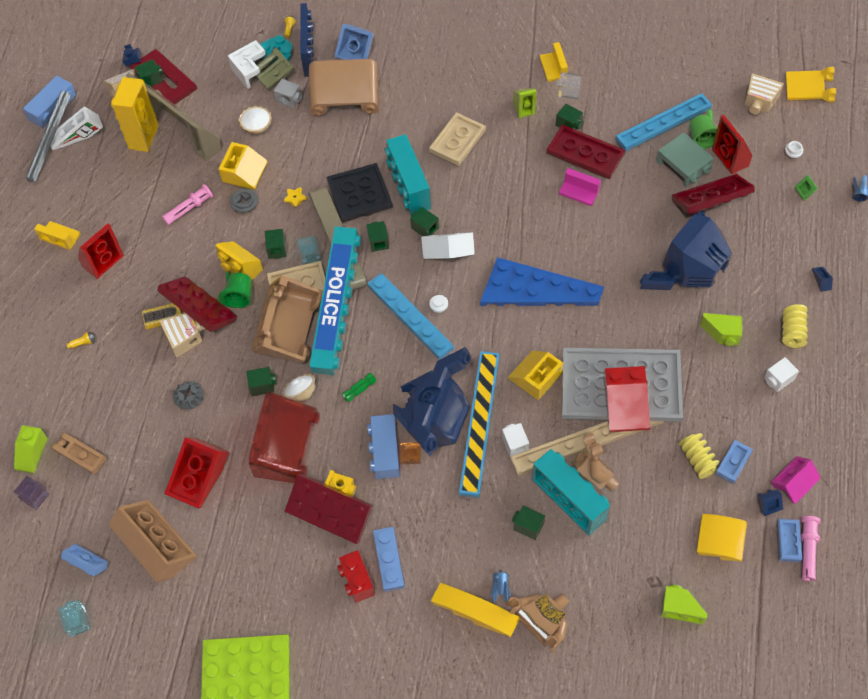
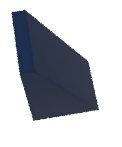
M824 266L812 268L820 292L832 290L833 278Z

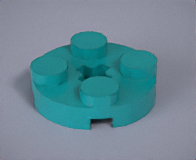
M277 35L260 44L266 54L261 57V60L270 55L276 47L290 62L293 54L292 44L287 39H284L283 36ZM278 58L274 59L270 64H273Z

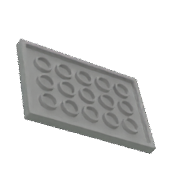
M563 348L562 419L608 420L604 387L605 368L645 366L650 421H683L680 350Z

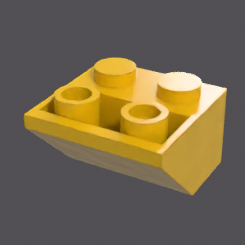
M231 142L218 169L221 180L224 183L255 190L267 165V160L249 146Z
M234 241L217 243L215 245L217 256L221 262L220 266L226 272L244 273L254 280L263 271L260 259Z
M531 351L508 376V379L539 400L562 375L564 363L549 352Z

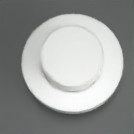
M797 141L790 142L786 145L785 153L791 158L800 157L803 154L802 144Z
M442 295L432 297L430 308L435 313L444 312L448 308L447 298Z

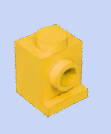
M330 470L325 484L354 496L356 491L354 479Z

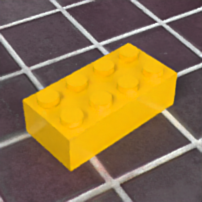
M123 77L121 83L117 86L115 97L111 100V107L114 109L128 148L149 152L159 124L143 80Z

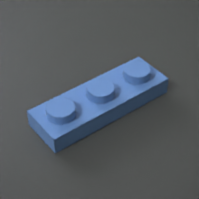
M394 528L374 530L384 592L405 588Z

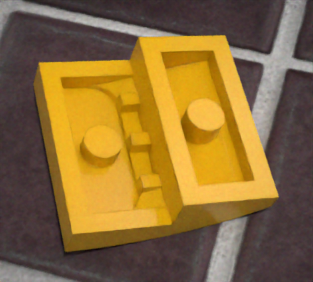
M702 514L697 547L698 555L720 557L721 560L742 562L747 522L727 516Z

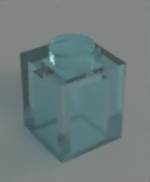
M315 236L297 240L303 265L321 261Z
M79 600L69 601L63 607L58 608L64 632L70 638L91 630L85 607Z

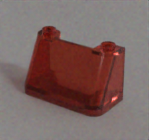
M266 393L249 454V466L254 477L294 483L297 474L306 475L307 466H304L303 458L310 429L319 423L320 412H317V408L276 393Z

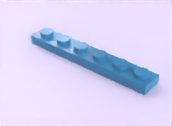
M701 93L616 135L615 140L624 150L628 151L706 112L708 109H711L712 104Z
M382 273L367 283L368 288L439 360L454 350V345Z

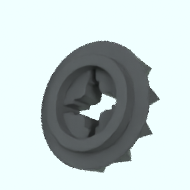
M242 188L236 190L231 195L230 206L235 212L239 211L243 214L246 211L250 212L253 208L256 209L258 196L253 190ZM241 198L245 199V201H247V204H244L241 201Z
M193 380L191 382L184 381L181 385L177 384V388L173 390L174 403L181 409H193L204 398L203 388ZM188 391H191V394L193 395H188V397L186 398L184 393H188Z

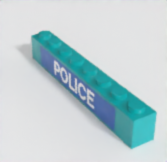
M334 227L309 366L312 373L335 375V370L339 369L340 366L338 353L343 348L341 336L346 331L344 319L349 313L347 301L352 296L350 284L351 281H354L355 270H353V267L358 261L356 249L361 244V236L358 235L356 228Z

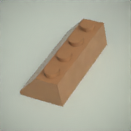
M149 500L118 507L108 524L157 583L174 577L197 557Z

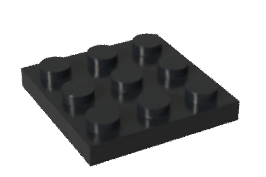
M377 163L326 177L341 222L393 208Z

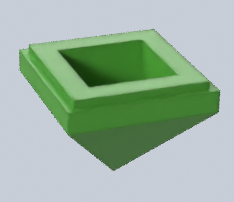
M807 175L795 186V189L802 199L806 200L818 187L810 176Z

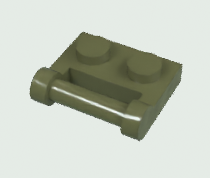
M276 47L257 66L261 71L274 59L278 58V60L262 73L255 75L269 91L281 79H284L295 70Z

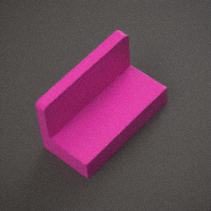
M568 168L559 195L592 206L600 191L601 180Z
M796 456L771 483L774 488L786 491L791 502L796 504L820 480V475L811 459Z

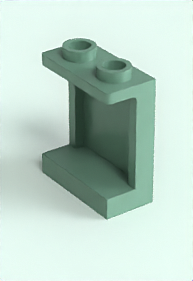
M683 132L658 150L656 162L660 165L665 162L685 179L683 185L687 187L691 183H696L702 175H706L712 170L714 158Z

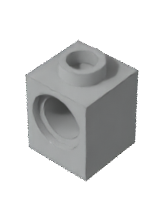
M281 79L274 89L276 102L294 108L302 99L300 85Z

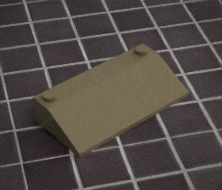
M130 73L126 74L127 78L138 79ZM144 83L154 113L163 108L186 125L196 154L205 161H208L222 150L221 140L216 133H211L166 99L159 90H154Z

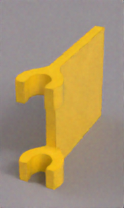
M827 67L820 71L786 72L787 100L823 99L827 102H835L836 88L825 90L824 80L833 81L834 67Z

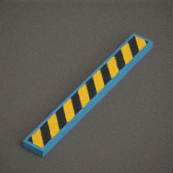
M480 351L459 495L477 498L480 496L499 353Z

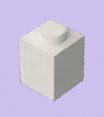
M785 357L767 370L764 379L769 387L779 392L795 380L799 371Z
M521 423L516 425L510 424L502 429V439L509 456L529 450L530 443Z

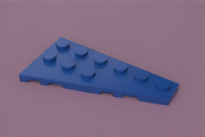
M497 257L481 298L480 306H487V304H497V306H504V304H515L516 306H546V304H556V306H563V304L598 306L604 286Z

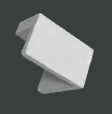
M256 40L227 55L231 70L247 89L250 88L249 79L260 73L254 61L266 55L265 50Z
M473 232L421 237L424 259L455 258L474 254Z

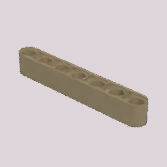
M323 187L310 191L309 196L331 248L334 227H343L327 188ZM357 261V264H354L353 267L355 278L350 284L352 291L367 286L365 276Z

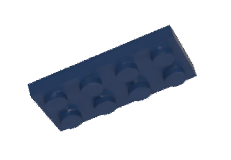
M300 3V55L304 77H309V64L313 62L311 58L314 57V50L311 47L314 44L313 34H311L314 32L313 22H310L312 20L311 10H308L307 3Z

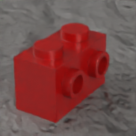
M356 550L338 557L340 565L337 568L341 578H346L347 584L344 586L348 596H353L355 603L374 596L373 585L359 551Z

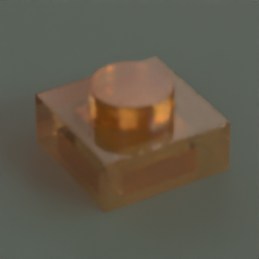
M418 442L400 443V464H420L421 446Z

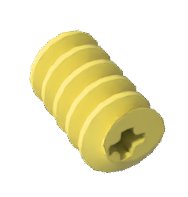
M790 305L783 310L782 341L788 347L801 348L808 343L806 341L808 338V329L806 327L808 324L806 320L808 318L806 314L808 309L804 305Z
M702 433L690 435L679 443L700 479L714 474L717 471L716 466L720 463L719 460L712 461L715 457L714 453L707 454L711 450L710 446L703 447L707 441H699L703 437Z

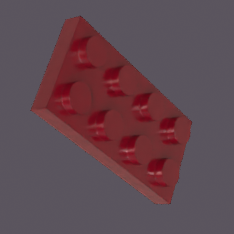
M562 124L547 147L546 153L611 179L626 150Z
M734 174L672 194V201L688 214H694L705 208H713L720 203H728L732 199L746 197L748 194L754 193L755 188L753 184L738 174Z
M185 276L158 285L157 292L209 332L236 322L237 315Z
M299 473L297 474L284 512L354 544H358L373 505Z

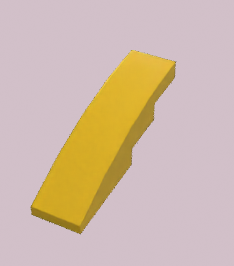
M443 583L439 584L431 599L434 605L448 609L454 615L471 620L477 626L508 637L512 636L520 619L519 616L511 614L499 606Z

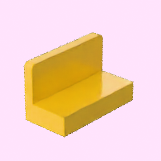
M560 42L553 43L552 53L540 55V61L547 82L567 79L568 65Z
M49 221L46 226L37 224L34 229L40 240L68 250L72 249L81 235L77 230Z

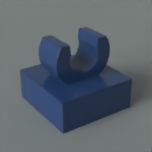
M131 44L125 45L122 59L124 65L128 66L141 62L142 53L140 49H133Z
M769 489L763 495L758 493L760 512L764 516L783 510L782 493L778 489L774 491Z

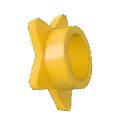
M301 187L296 190L287 189L288 196L284 199V202H289L297 207L307 197L302 194Z

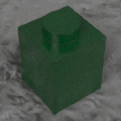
M153 59L135 66L138 78L150 87L163 82L161 77L163 71L160 65H156Z
M565 104L556 114L555 126L559 128L562 124L575 130H580L583 126V112L568 104Z
M424 207L412 213L410 217L411 229L421 236L433 235L439 229V218Z
M384 221L366 224L371 252L389 249Z
M283 229L265 231L268 259L287 257Z
M270 367L246 371L251 396L274 393L273 385H277L275 373L271 374Z
M522 506L520 512L516 511L512 518V522H514L513 530L536 540L545 523V515Z

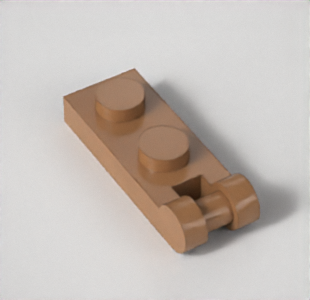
M65 432L60 435V440L57 444L54 443L51 447L55 453L62 455L93 475L97 473L107 460L104 455Z

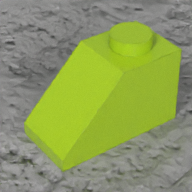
M527 88L513 91V104L518 118L535 115L536 89Z
M703 313L700 326L719 344H725L726 346L739 345L742 337V316Z
M22 425L15 441L14 469L16 471L35 473L48 439L41 428Z
M679 585L666 586L663 592L661 617L704 625L707 613L687 589H682Z

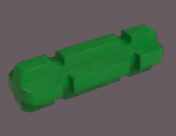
M368 373L364 376L365 379L361 378L350 387V390L344 391L342 393L344 400L350 402L354 399V396L357 397L369 388L368 385H373L376 382L375 376L372 373Z

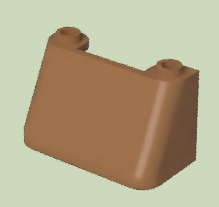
M372 59L311 62L309 64L311 116L325 114L327 106L361 105L362 111L368 114L379 113L377 63Z
M283 275L274 280L266 293L252 344V352L299 363L306 361L310 350H308V345L305 344L313 311L320 308L323 290Z

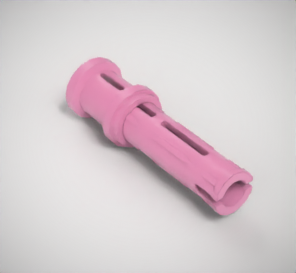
M203 184L201 189L195 193H190L188 199L163 215L162 218L167 225H170L192 208L200 207L202 202L208 198H213V194Z
M804 516L801 518V523H803V534H801V541L803 542L802 580L810 581L811 578V581H815L816 544L820 540L818 535L820 518Z

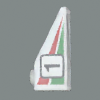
M86 107L80 109L57 128L50 145L51 149L57 150L92 137L103 128L99 115Z

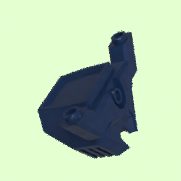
M703 210L700 214H694L671 241L663 262L665 270L651 271L649 274L645 273L640 280V289L671 290L677 282L682 287H712L718 271L721 269L723 273L725 272L732 256V251L723 232L712 218L706 217Z
M466 347L438 360L433 371L431 370L400 386L402 392H408L410 396L407 398L408 402L405 403V408L393 404L394 416L429 456L432 455V452L437 447L456 444L470 406L463 391L451 379L453 374L465 369L471 361L470 352Z

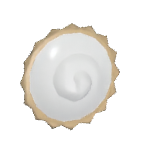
M254 106L243 110L238 121L240 126L247 132L259 134L268 128L272 117L271 112H268L267 108Z
M311 373L308 375L304 374L292 379L283 388L282 397L292 402H302L310 398L315 390L314 375H311Z

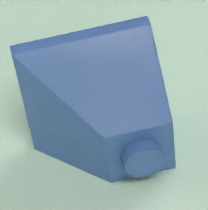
M342 24L334 57L343 60L367 59L374 33L351 24Z

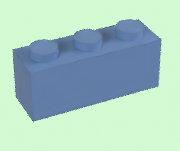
M56 75L23 108L27 119L44 128L49 122L60 92L67 91L70 94L68 103L76 96L72 83Z
M394 414L371 416V424H367L368 436H372V442H369V453L373 454L374 460H370L371 472H375L376 479L400 477Z

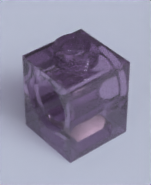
M28 476L13 491L22 502L35 510L49 496L43 485Z

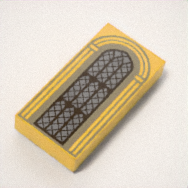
M173 303L142 311L146 330L161 326L160 320L182 314L181 309Z

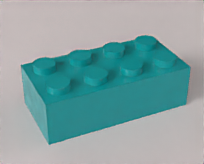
M404 134L387 139V147L384 148L387 157L385 159L388 169L392 170L393 182L398 184L397 191L399 196L402 195L404 198L402 202L405 210L408 209L410 215L421 207L430 210V187L407 135Z
M550 449L533 463L532 481L590 536L607 520L610 508L609 501L605 496L599 495L589 481H584L579 476L580 474L576 468L570 467L559 452H554Z

